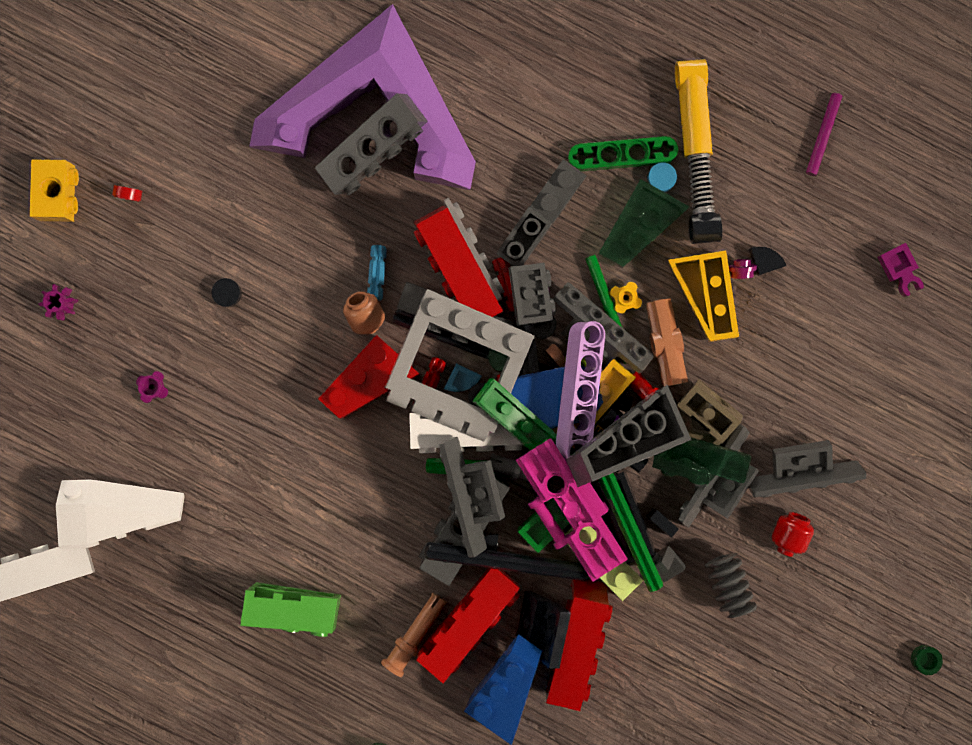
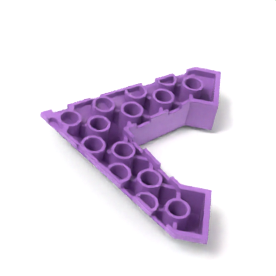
M393 4L255 118L249 145L250 148L305 158L310 133L320 125L319 123L333 114L336 115L351 105L355 99L377 87L387 102L396 93L408 94L428 121L421 127L423 132L413 140L418 148L413 172L415 180L470 190L476 164Z

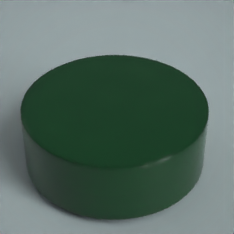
M920 645L911 654V664L915 670L924 675H934L941 669L943 658L936 648L929 645Z

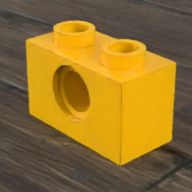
M31 160L30 217L39 221L74 222V214L78 211L75 186L79 182V174L77 169H75V165L67 160ZM60 185L59 194L52 197L51 191L53 187Z

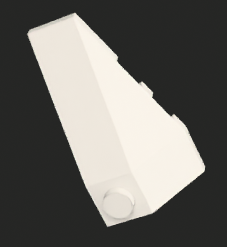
M91 479L62 480L56 502L58 546L60 549L90 548L99 545L101 540L115 536L117 539L126 537V533L141 528L150 530L180 521L185 497L184 493Z

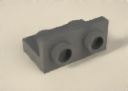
M545 263L508 268L516 325L548 323L552 321V315H555L556 310L555 302L549 296L548 287H551L550 271L545 269Z

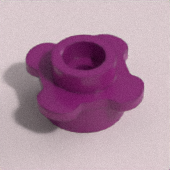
M155 371L152 375L139 376L137 378L136 384L141 394L140 399L143 402L150 403L152 399L158 397L164 399L167 397L168 389L164 387L163 373ZM152 384L155 386L153 390L150 389Z

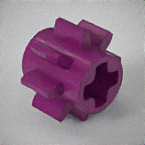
M53 284L52 291L41 292L44 295L43 302H40L38 305L45 307L47 310L45 313L46 317L52 318L56 314L57 320L64 321V314H75L73 307L74 303L78 302V299L70 296L72 289L65 287L61 291L60 286ZM57 298H59V302L61 303L60 307H58V303L55 302Z

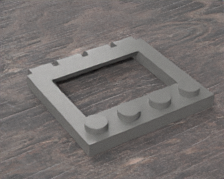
M426 289L385 388L390 390L386 401L406 409L411 398L414 400L411 412L433 420L437 410L442 411L438 423L460 432L464 422H468L465 434L484 442L488 432L495 433L498 423L479 407L407 377L429 322L507 355L508 358L498 383L510 393L515 385L534 335Z

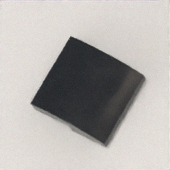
M525 591L516 637L519 634L542 651L540 660L548 668H560L571 612L540 594Z

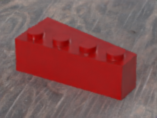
M488 568L420 647L416 661L440 682L444 683L451 674H454L459 669L468 652L474 651L483 639L481 636L488 628L491 630L501 619L499 614L505 606L510 608L520 596L518 593L520 589L519 584L503 570Z
M572 579L573 600L568 599L566 609L571 612L560 668H551L546 688L547 704L580 711L582 702H587L589 699L591 684H588L590 675L594 676L598 665V658H595L596 651L603 648L605 632L602 631L604 622H610L613 606L609 605L607 585L600 581L593 582L591 579L587 581Z

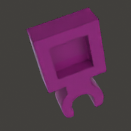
M906 243L877 257L889 281L899 280L898 290L903 297L911 295L907 288L909 283H912L916 290L924 288L922 280L912 273V271L919 267Z

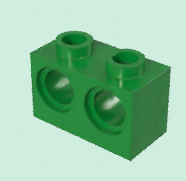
M554 498L546 501L545 505L561 530H563L569 524V521ZM536 511L517 528L518 533L537 553L553 540Z

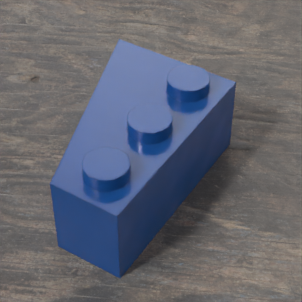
M518 634L472 692L464 710L465 713L510 745H512L542 651Z

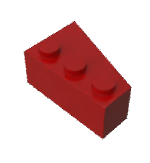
M376 335L318 400L339 419H343L374 402L376 399L389 393L390 390L385 388L399 354ZM411 366L407 377L414 379L421 374Z

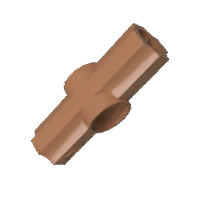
M671 298L646 303L651 328V348L654 357L658 361L663 387L688 382L682 355L684 352L683 338L680 329L676 327Z

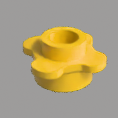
M628 282L626 286L620 288L615 286L611 289L610 295L614 298L617 313L623 314L628 309H638L641 307L642 300L638 298L636 283ZM624 295H627L629 299L624 300Z

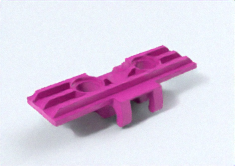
M551 438L516 460L539 496L528 505L530 509H535L554 539L555 543L553 545L556 550L569 544L593 582L628 560L601 518L609 510L606 503L601 501L590 483L577 487L567 462ZM552 476H560L564 480V488L559 492L553 493L547 488V482ZM554 498L569 521L573 531L564 535L544 502ZM587 526L594 528L596 531L595 540L588 544L583 543L579 538L581 529Z

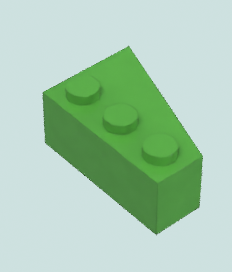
M256 582L245 591L240 626L282 629L287 632L307 631L311 632L310 634L314 636L326 637L328 633L332 634L336 629L341 595Z

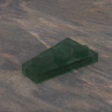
M640 179L598 255L623 268L689 209L690 206Z

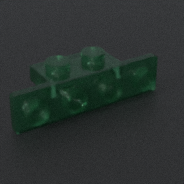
M690 437L691 440L654 455L653 468L661 470L665 475H678L688 478L691 483L698 485H708L716 475L744 483L747 480L751 462V455L692 437Z

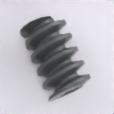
M737 553L725 554L704 564L706 568L715 569L708 577L710 579H718L719 581L712 586V589L722 590V593L715 598L717 601L726 602L719 610L720 612H729L730 615L727 618L740 617L753 612L757 608L756 603L750 601L753 598V593L746 590L750 585L749 582L742 579L746 572L744 569H738L742 565V560L740 558H733Z

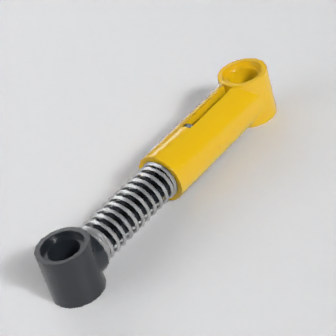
M705 59L677 61L675 63V84L677 90H679L684 157L689 159L688 163H690L688 166L690 168L689 173H691L689 175L691 178L690 183H692L690 185L692 188L690 192L693 193L691 195L693 198L691 202L694 203L692 205L693 215L689 217L688 221L689 238L691 244L721 242L722 221L720 214L714 212L715 209L713 208L715 206L711 204L714 202L711 200L714 196L711 195L713 191L710 190L713 187L710 185L712 181L709 180L712 177L709 175L711 170H708L711 167L708 165L710 160H707V158L713 155L707 97L708 66Z

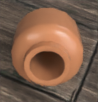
M356 292L348 297L343 307V314L349 326L357 334H373L385 320V313L378 299L371 293Z

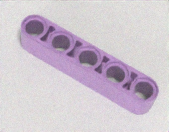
M596 321L577 322L569 331L556 437V447L565 461L570 457V449L573 445H575L577 451L592 440L594 435L605 343V330ZM586 328L590 332V337L588 341H586L584 337V332ZM583 357L586 360V368L584 369V371L581 368V360ZM581 386L583 390L582 398L579 400L577 396L578 388ZM578 416L579 426L575 429L574 418Z

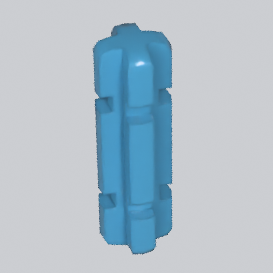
M372 245L370 252L372 260L369 264L368 276L370 287H368L367 293L375 295L378 301H381L383 299V289L381 286L384 285L386 264L384 259H386L387 249L383 245Z

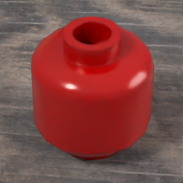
M791 511L788 514L781 515L771 536L774 544L778 546L777 551L790 557L794 554L805 553L814 534V528L810 524L811 520L802 514Z

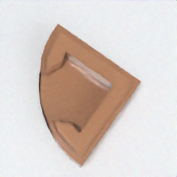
M552 344L544 353L559 368L565 367V357L562 355V351L555 344Z

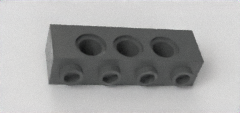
M396 93L323 159L315 169L335 195H350L360 188L361 184L359 182L366 176H373L381 169L379 164L386 158L391 159L399 154L402 150L400 146L404 142L417 138L423 132L421 127L428 121L408 94ZM393 121L397 125V133L394 136L390 133V124ZM372 140L376 143L374 154L369 150V144ZM351 158L355 161L356 164L354 172H352L349 168V161L351 160Z
M495 475L502 501L510 489L509 482ZM452 500L448 507L452 512L447 520L441 518L433 532L437 536L433 542L441 544L449 542L455 546L464 547L462 531L454 524L457 518L454 500ZM486 522V523H481V527H482V530H483V531H484L485 527L487 526L488 522ZM425 544L418 556L422 559L419 568L449 586L462 564L427 560L425 557Z

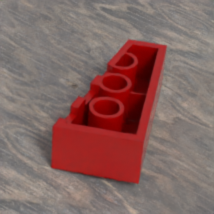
M441 206L415 220L413 223L417 230L413 233L421 248L425 245L427 246L431 254L427 259L434 272L440 271L445 282L441 284L449 298L455 297L457 302L491 317L503 312L449 209Z

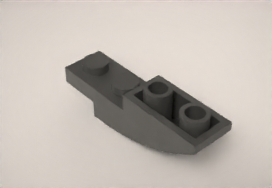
M563 159L496 254L513 266L524 265L570 202L587 175Z

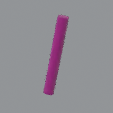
M839 93L831 94L806 170V174L810 176H817L843 97Z

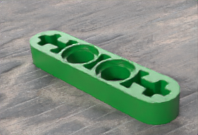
M667 136L581 143L571 148L568 154V163L581 172L653 166L658 163L672 162L678 154V145L673 138ZM648 144H652V150H658L662 144H666V147L672 149V151L669 152L667 157H664L662 152L653 153V159H649L650 148ZM632 146L642 147L645 153L644 158L641 160L632 159L629 155V149ZM605 148L613 149L617 155L616 160L611 163L603 161L601 151ZM592 149L597 150L595 157L597 164H593L594 158L585 159L582 165L579 164L578 160H573L578 151H582L583 156H591L593 154Z

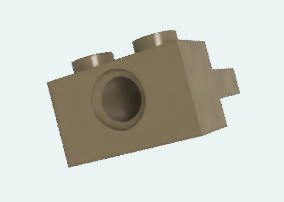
M700 379L695 382L676 405L691 440L682 444L703 462L728 438L742 422L743 418L741 413Z

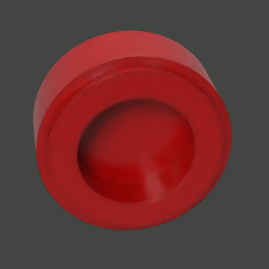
M113 185L112 195L116 198L139 202L141 201L143 191Z

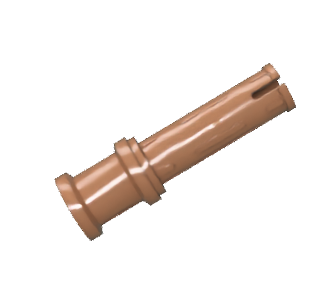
M432 592L431 597L404 637L396 639V646L388 658L381 661V664L393 674L402 677L404 675L403 670L412 656L416 657L419 649L417 646L448 602Z

